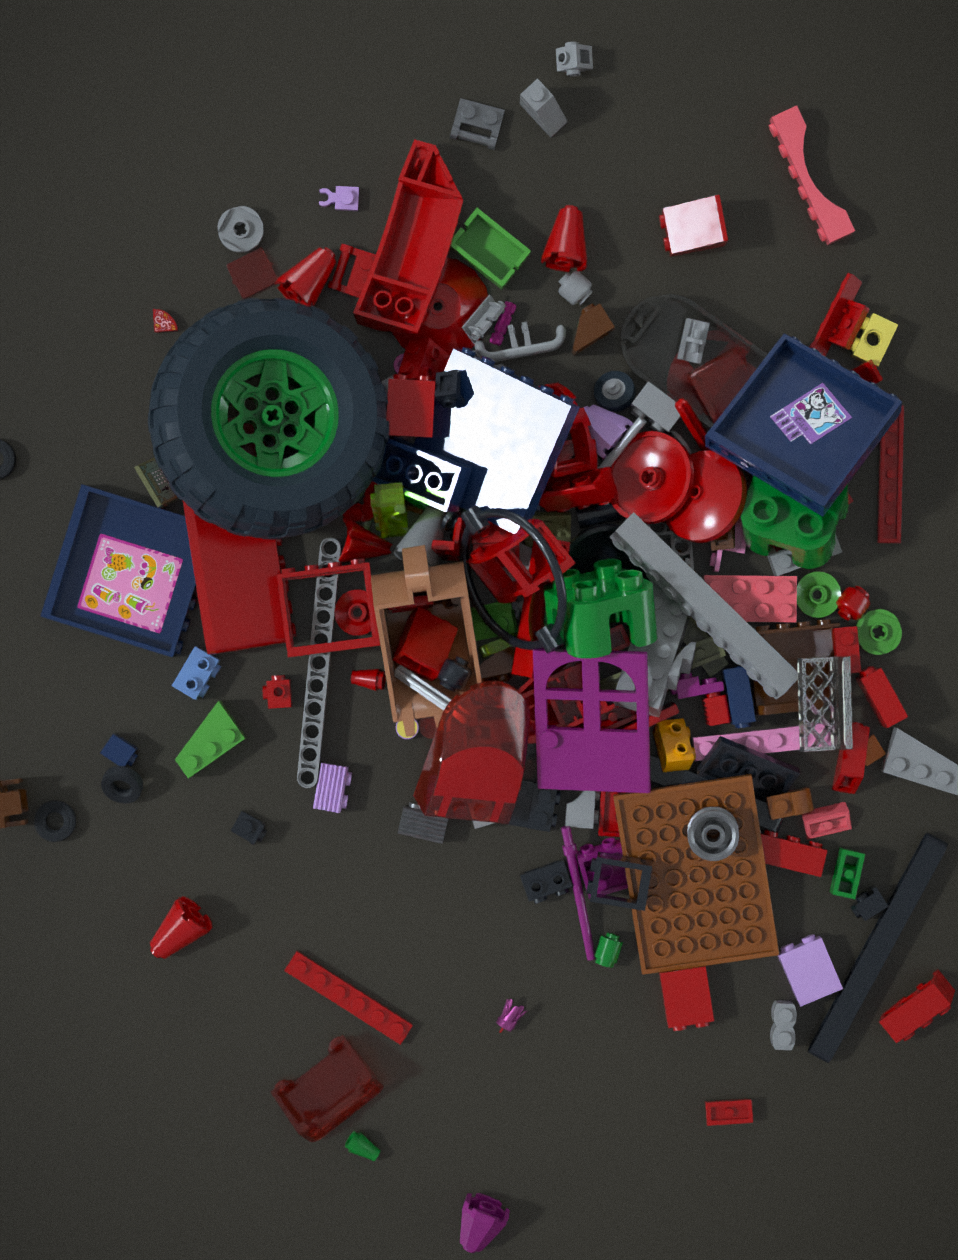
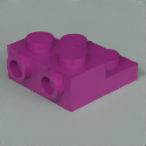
M682 673L679 677L677 689H670V693L675 695V698L682 699L724 691L723 681H717L716 677L701 679L702 684H699L698 676H692V673Z
M606 838L600 845L585 844L577 851L576 856L586 891L588 881H593L595 872H590L592 858H597L598 852L623 856L620 839ZM602 864L597 890L598 894L606 895L628 888L625 867Z

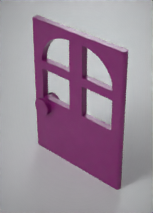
M544 648L533 649L538 789L650 793L648 653L640 651H611L609 655L603 657L576 658L569 655L566 649H557L550 654H547ZM582 661L583 689L547 688L548 678L555 669L569 662ZM599 662L613 664L625 671L632 679L636 691L600 690ZM547 699L583 700L584 728L548 725ZM600 701L636 702L637 730L601 729Z

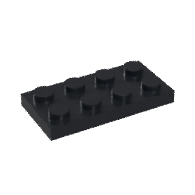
M722 736L717 739L696 769L697 775L709 780L751 774L755 798L766 802L765 797L786 793L800 775L798 767Z

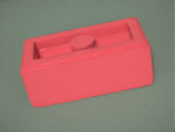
M845 802L816 808L812 812L801 814L807 840L852 829L849 809Z

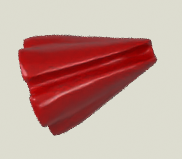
M343 517V522L347 526V538L342 554L338 559L339 562H351L350 560L368 559L392 553L389 550L392 543L367 530L352 519Z

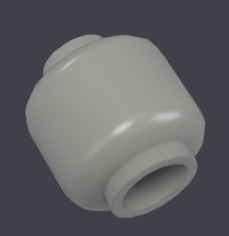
M574 271L572 274L567 272L559 280L561 286L558 292L571 305H576L577 303L581 305L593 292L591 290L592 283L579 271Z

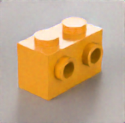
M684 718L663 720L657 723L653 730V736L662 771L689 770L696 759V752L694 747H691L690 729L688 726L686 727Z

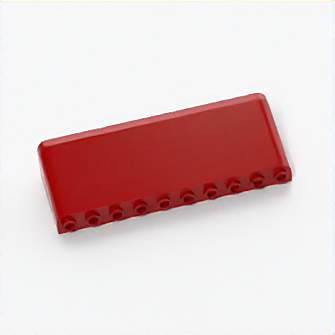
M228 418V423L234 418ZM243 424V430L245 431V433H254V427L252 424ZM253 443L240 446L247 453L256 457L255 445ZM183 501L207 654L213 655L286 643L277 574H282L281 569L286 568L284 555L279 554L278 547L282 546V539L270 540L227 532L226 529L201 519ZM288 580L286 581L287 591H289ZM288 600L290 614H293L291 600ZM291 623L293 637H296L295 623Z

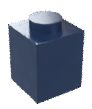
M115 733L112 734L100 754L118 766L126 767L129 765L131 767L138 757L136 754L138 748Z

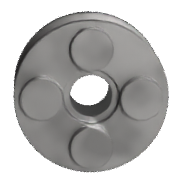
M716 806L705 807L697 811L690 819L687 829L688 843L697 856L708 861H719L727 858L734 852L739 842V828L736 819L729 811ZM710 829H716L720 832V835L715 839H711L707 836V832Z

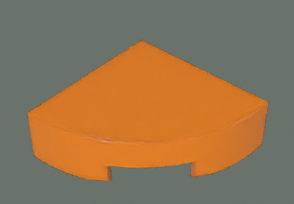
M871 735L868 739L866 766L886 755L874 735Z

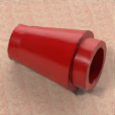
M380 669L352 671L351 684L378 691V689L383 690L385 687V671H380Z

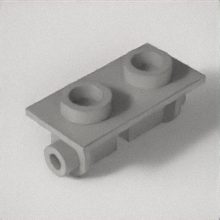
M488 295L462 326V329L474 344L479 338L484 337L492 322L505 312L504 308L506 305L502 301L495 302L493 297Z

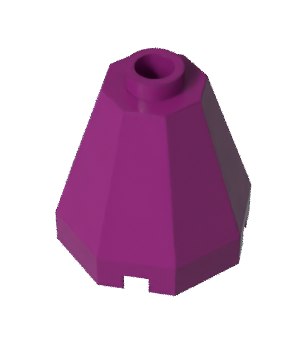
M467 1193L462 1208L460 1244L463 1245V1249L467 1252H481L506 1226L510 1210L506 1208L504 1211L501 1209L502 1203L499 1200L482 1193H476L475 1197H471L472 1193Z

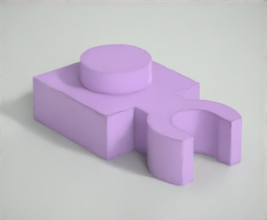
M336 186V193H332L326 188L320 189V194H327L329 196L327 201H319L320 206L328 207L333 203L335 204V210L358 211L359 187Z

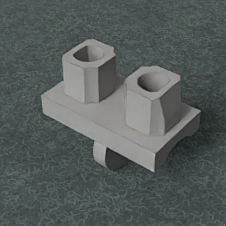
M686 318L677 359L701 363L710 323Z

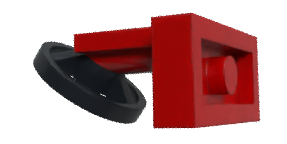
M462 507L459 508L458 512H448L442 521L443 529L446 531L454 529L452 541H432L431 549L445 561L460 562V543L466 527L460 513Z

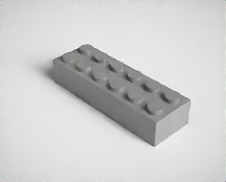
M653 583L658 639L654 643L643 647H637L630 642L628 651L648 653L649 715L659 717L668 690L669 672L680 652L690 616L684 614L679 607L680 605L674 599L668 598L657 583ZM622 670L616 690L636 691L632 679ZM614 701L616 706L637 711L636 702Z

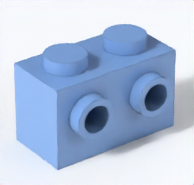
M195 646L172 687L195 700H198L199 696L203 698L210 687L207 685L210 677L215 678L221 669V666L218 665L220 659L213 655H208L205 650Z

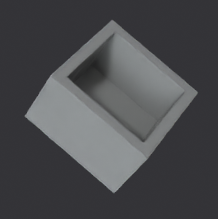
M649 381L630 405V408L633 409L631 414L636 418L639 416L645 418L651 423L649 427L652 430L665 434L669 432L680 417L675 408V401Z

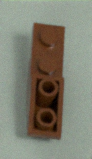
M508 647L479 665L483 687L488 685L487 682L496 680L497 683L509 681L510 677H513L511 672L516 647Z

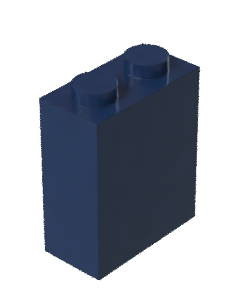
M742 666L721 669L724 694L727 698L731 719L729 724L735 725V728L750 727V722H754L756 719L749 676Z

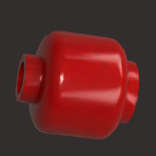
M859 586L847 587L836 601L837 608L839 609L838 614L845 620H859L870 606L869 594Z

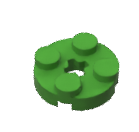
M876 609L868 611L856 624L859 645L867 653L873 655L887 654L894 650L901 641L902 629L897 617L887 610ZM882 626V631L885 634L876 639L874 637L875 633L872 630Z

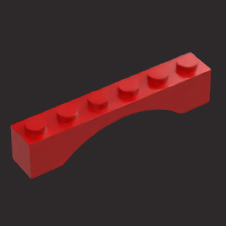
M558 540L567 553H569L570 542ZM533 541L528 569L531 575L548 565L547 559L535 541ZM550 580L539 585L541 587L540 590L524 598L517 638L527 641L538 640L535 633L544 627L545 598L543 587L551 582ZM515 648L511 674L534 678L533 650Z

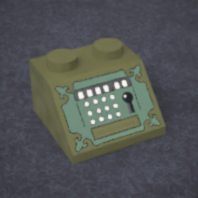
M155 457L134 467L158 508L164 509L179 500L170 488L169 482L162 470L159 469Z

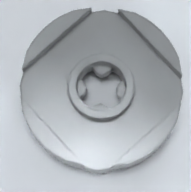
M238 206L225 211L220 217L217 226L223 245L236 253L250 252L260 244L264 235V225L258 213L246 206ZM242 223L245 224L247 232L245 234L242 233L240 236L236 235L237 230L235 226H241Z

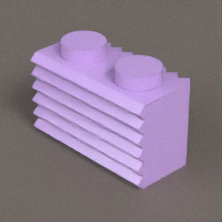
M321 762L313 805L314 809L341 813L342 808L346 809L348 795H344L345 787L350 786L352 772H348L349 767Z

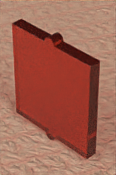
M262 247L226 265L233 278L232 283L237 286L243 299L275 284V281L278 279L272 268L273 263L269 262Z

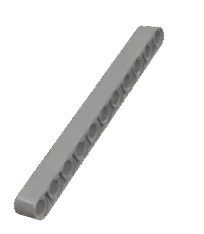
M326 538L321 542L318 561L319 569L328 565L327 563L339 562L338 559L341 556L342 548L340 542L335 538ZM328 542H334L337 545V551L332 555L327 554L324 549ZM334 574L330 578L325 576L317 577L310 645L317 644L315 638L320 633L327 635V643L333 641L339 574ZM325 587L330 588L333 593L332 598L327 601L320 597V591ZM322 610H326L330 614V620L325 624L318 620V613ZM331 652L309 655L297 781L304 788L313 787L318 782ZM322 656L325 659L326 664L323 669H316L314 667L313 660L315 657ZM314 679H319L323 682L322 691L314 692L312 690L311 682ZM317 702L320 704L321 712L318 715H313L309 712L310 703ZM309 725L318 727L319 734L317 737L311 738L307 735L306 729ZM307 748H313L316 751L317 756L315 760L309 761L305 758L304 751ZM311 771L314 774V781L309 784L305 783L302 780L303 772Z

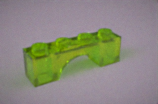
M402 482L374 485L375 493L370 494L376 531L381 532L382 538L405 536L409 529Z

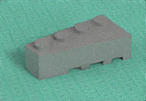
M893 727L880 771L958 795V765L900 729Z

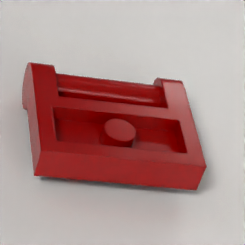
M341 244L338 264L333 279L329 281L327 288L359 298L376 255ZM349 256H356L347 286L341 285Z

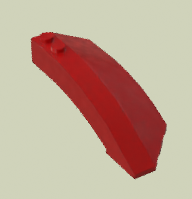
M414 139L398 178V186L381 242L353 312L357 324L379 331L419 333L441 277L463 204V198L436 145Z

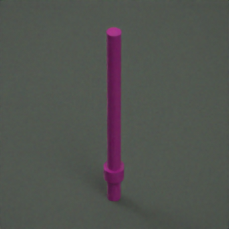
M564 826L561 828L564 840L562 847L564 856H567L587 960L596 959L576 858L578 853L576 843H573L570 826Z

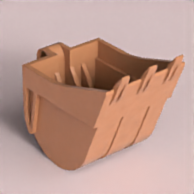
M425 545L402 548L404 570L371 575L374 611L393 723L403 721L406 736H414V719L434 716L437 731H446V714L448 713L394 676V671L400 664L393 661L392 658L408 616L413 611L389 614L387 613V608L414 604V597L427 595L428 602L451 598L453 604H458L457 607L450 610L444 608L443 604H433L432 608L426 610L458 628L448 658L455 660L456 656H459L468 661L467 666L472 670V675L463 690L457 689L456 692H453L440 685L441 680L438 677L431 682L417 673H413L471 712L472 718L468 722V726H477V710L484 709L486 706L463 561L428 566Z

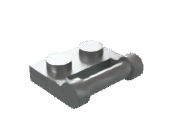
M460 98L450 139L457 140L459 138L488 146L487 149L494 150L505 110ZM464 124L492 133L490 137L460 130V126Z

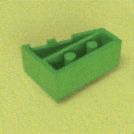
M221 700L216 703L175 759L187 778L192 777L247 738Z

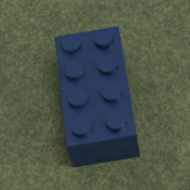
M389 436L382 457L381 467L372 481L445 512H458L473 468L396 436Z

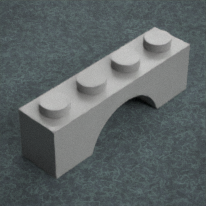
M583 791L576 799L566 802L565 826L593 829V823L598 824L599 810H594L595 801H599L600 791Z

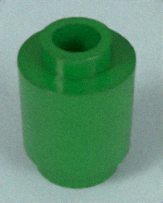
M607 932L606 936L601 935L595 953V963L613 968L614 963H617L623 944L619 940L620 936Z

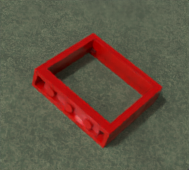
M364 559L350 560L351 565L342 566L341 562L327 563L328 568L319 569L318 565L304 566L305 571L296 572L295 568L281 569L282 574H277L288 657L380 645L373 604L369 562L365 563ZM364 571L372 637L294 647L286 581Z

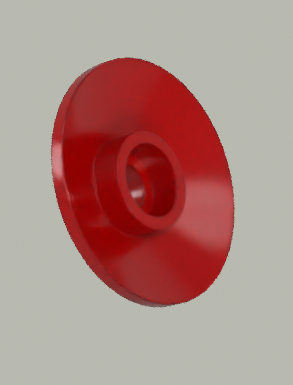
M364 590L348 591L336 603L335 620L338 626L348 634L359 636L371 632L367 593ZM356 608L362 610L360 617H356L353 614Z

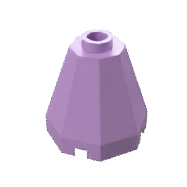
M594 404L590 407L585 406L584 410L591 423V426L588 427L591 439H595L597 454L604 460L634 423L626 417Z

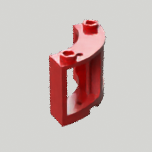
M558 382L545 385L554 390L553 394L559 397L563 394L574 399L573 404L577 405L575 402L576 396L564 385ZM579 408L570 429L574 443L575 459L556 462L551 476L554 478L597 469L595 439H591L588 428L591 426V423L584 408Z
M527 520L542 534L556 554L562 574L575 564V561L542 520ZM522 528L499 543L476 548L470 554L471 558L466 561L497 601L502 604L515 602L516 596L523 595L525 598L540 590L541 587L539 585L549 580L551 582L554 581L549 564L531 575L511 550L512 547L529 536ZM495 557H498L500 559V561L504 564V566L508 569V571L512 574L516 581H512L510 579V577L494 559Z

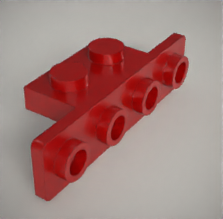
M847 273L842 281L840 289L831 303L830 309L821 323L814 341L810 345V348L817 349L824 357L831 344L850 350L870 310L866 305L853 301L862 281L850 273Z

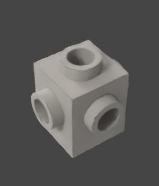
M567 42L565 47L556 48L557 72L567 73L568 77L580 76V72L593 69L592 46L581 45L579 42Z

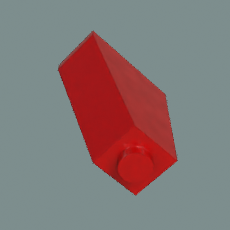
M858 722L847 723L842 734L832 790L849 794L856 793L864 777L870 727H866Z

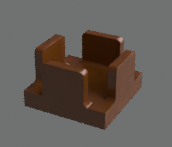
M23 778L0 780V829L29 823L28 819L12 821L11 815L22 814V812L29 810L26 789L8 790L7 785L22 783Z

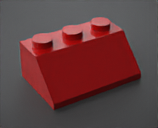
M610 466L556 478L550 477L539 505L547 512L557 511L561 513L573 507L583 509L591 504L605 505L610 503L618 492Z

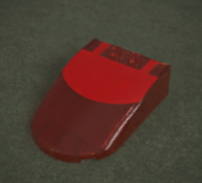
M498 681L480 682L470 686L471 689L459 696L457 694L444 709L413 796L425 816L509 824L524 775L530 727V710L523 696L513 686Z

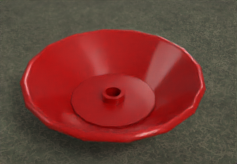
M447 258L419 333L392 332V334L405 349L408 340L431 338L450 356L453 349L473 348L475 344L462 329V326L487 298L488 292L485 284L475 270L457 259ZM435 303L442 304L440 311H436L433 308Z

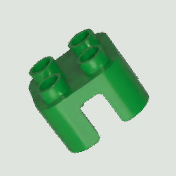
M753 476L746 496L745 506L741 513L743 538L747 547L757 554L768 556L772 545L792 552L793 564L806 569L821 567L832 556L836 544V526L839 519H845L848 511V484L822 517Z
M604 559L594 563V571L580 574L579 570L568 569L563 573L567 592V614L560 636L564 641L565 633L566 650L569 655L576 658H598L609 655L612 650L610 622H626L629 626L630 641L637 647L650 645L657 641L653 583L643 578L641 571L623 569L622 563L618 559ZM555 580L545 584L543 587L547 625L550 623L554 625L557 616L558 598Z

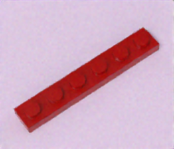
M296 951L284 970L400 1045L413 1026L406 1019L299 951Z

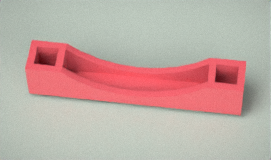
M796 105L771 117V124L768 125L772 136L777 137L781 144L778 146L780 154L783 158L787 157L790 164L788 166L789 173L793 179H797L800 185L797 188L802 200H807L809 208H807L811 220H816L819 226L817 233L821 241H826L828 246L853 234L855 229L846 210L825 198L816 188L808 174L803 153L804 135L807 126L798 106Z

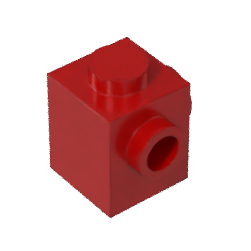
M285 675L271 676L272 680L266 681L267 686H263V699L268 700V709L293 707L291 679L285 680Z

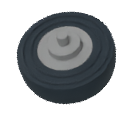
M607 372L595 383L594 397L601 408L611 412H620L628 408L634 401L635 385L633 380L624 372Z

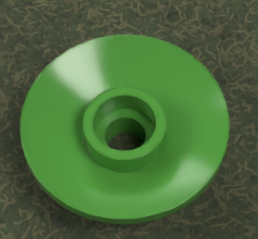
M812 572L805 575L798 582L797 605L803 613L811 617L821 618L830 615L837 609L836 601L841 596V589L834 577L825 572ZM816 590L821 592L819 599L813 597V593Z

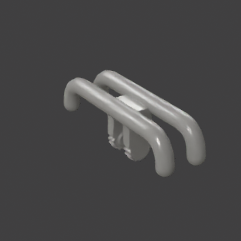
M522 322L521 328L524 334L525 346L518 347L515 328L511 324L508 325L511 349L489 352L485 349L482 341H476L475 351L479 358L482 359V356H485L495 362L551 352L563 345L566 338V329L563 325H559L556 328V338L554 340L531 345L527 322Z

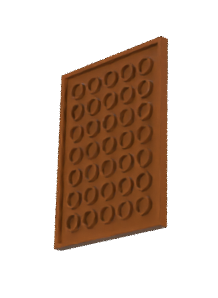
M751 774L653 788L650 793L626 792L613 795L623 856L653 861L645 911L632 909L642 975L779 955ZM716 806L729 811L738 824L739 842L736 849L730 856L719 861H708L700 858L692 851L688 843L687 829L690 819L697 811L705 807ZM710 829L707 832V836L711 839H715L720 835V832L716 829ZM625 868L630 899L637 900L642 870Z

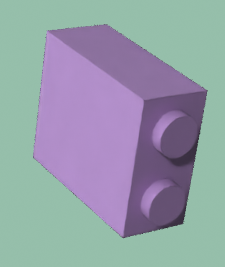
M814 934L802 938V943L795 946L793 943L781 947V952L778 955L800 1007L843 989L820 936L815 937Z

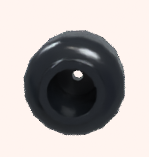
M456 656L455 660L447 658L438 674V678L441 680L440 685L453 692H456L457 689L463 690L472 675V670L467 666L469 662L459 656Z

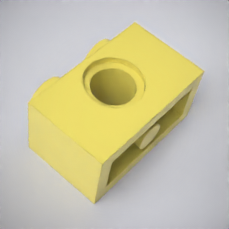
M875 313L871 314L869 318L866 317L860 328L863 330L860 338L856 337L850 348L853 351L851 357L863 363L872 359L876 368L879 367L898 324ZM868 334L877 336L878 343L876 346L868 344Z

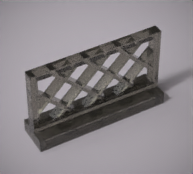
M850 656L797 658L800 752L853 749ZM826 662L829 663L828 675L822 670ZM805 663H810L814 668L810 676L806 674ZM818 674L824 680L819 688L813 682ZM827 685L829 686L828 699L822 693ZM809 686L815 692L810 700L806 696V690ZM818 698L824 703L819 711L813 705ZM828 708L830 710L829 722L823 716ZM809 710L815 714L811 723L807 720ZM819 720L825 726L820 734L814 728ZM828 732H830L831 745H828L824 740ZM812 733L816 740L812 746L808 747L807 737Z

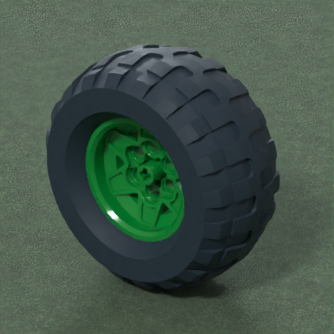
M249 298L240 300L237 303L209 312L184 331L170 348L159 367L151 389L148 413V429L151 435L153 454L159 469L162 470L174 494L193 509L194 513L201 519L226 529L227 532L244 537L250 536L274 540L303 535L329 524L344 514L363 496L374 477H376L383 461L382 457L386 443L389 439L390 423L386 421L388 404L386 387L382 385L375 360L358 342V337L348 327L342 326L330 318L329 314L314 306L308 307L298 304L294 300L286 298ZM260 377L258 387L246 383L250 379ZM288 382L293 384L298 389L289 390ZM266 390L275 392V401H270L266 398ZM245 400H252L256 405L255 410H247L244 405ZM230 403L237 410L239 416L228 423V407ZM286 403H291L295 406V414L286 412ZM310 413L312 416L311 426L304 421V418ZM268 414L272 415L274 418V420H272L271 422L267 420L269 417ZM244 423L253 425V434L245 433L243 430ZM284 427H291L294 430V437H287L283 432ZM264 436H269L273 439V447L269 448L263 444ZM253 443L255 445L256 457L247 453L240 446ZM285 446L299 451L293 456L283 459Z

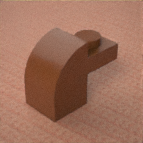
M809 787L765 797L770 820L814 811Z

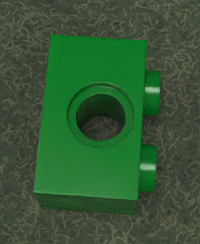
M839 847L829 891L831 894L851 899L856 898L865 858L864 853Z

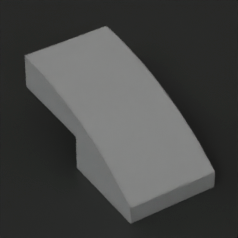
M690 642L674 660L668 676L667 689H677L680 673L690 674L695 656L696 642Z

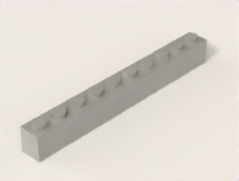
M634 512L610 536L615 547L623 550L635 566L641 567L646 572L648 579L653 583H657L668 598L674 599L680 605L679 607L684 614L691 616L702 631L707 632L713 637V641L718 647L724 648L730 654L732 661L741 665L752 680L758 681L763 686V690L767 695L778 699L801 676Z

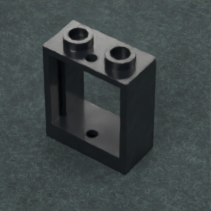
M598 852L597 858H592L590 872H595L593 881L589 880L586 894H591L590 902L645 911L653 861ZM602 864L642 870L637 900L597 893Z

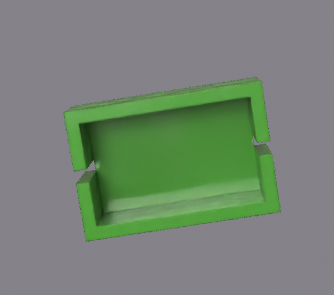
M476 208L464 223V228L467 231L465 232L463 228L458 230L453 237L450 249L503 290L515 275L513 268L519 270L531 255V250L480 209Z

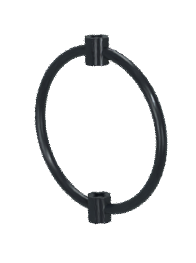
M477 505L465 511L461 515L466 527L460 543V561H463L469 598L479 616L499 638L514 647L524 650L544 648L547 654L562 647L565 642L560 633L567 614V592L560 565L548 542L529 521L513 511L503 508L481 510ZM487 518H504L520 526L537 543L551 568L557 590V616L554 625L550 623L535 633L538 638L536 641L519 639L504 630L489 614L476 591L470 566L466 561L469 559V546L472 535L476 536L491 526Z

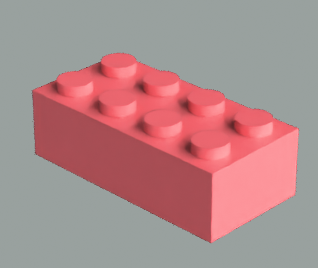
M702 576V579L746 622L795 623L797 621V576Z

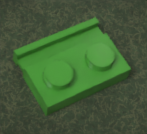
M496 602L484 605L492 618L510 634L518 632L515 612L511 603L502 604ZM475 607L470 608L475 641L497 637L479 616Z

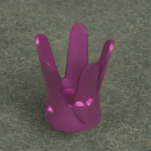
M506 1000L502 1015L496 1021L502 1027L499 1033L503 1029L511 1032L515 1028L517 1021L527 1012L524 1011L521 1014L524 1006H515L510 1011L513 1000Z

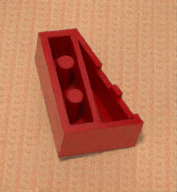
M939 969L932 973L934 975L933 979L924 985L920 983L916 986V991L906 998L900 999L881 1015L879 1023L896 1043L902 1039L907 1041L915 1034L914 1031L920 1026L922 1029L927 1027L933 1021L932 1018L937 1014L941 1016L951 1009L950 1005L955 989Z

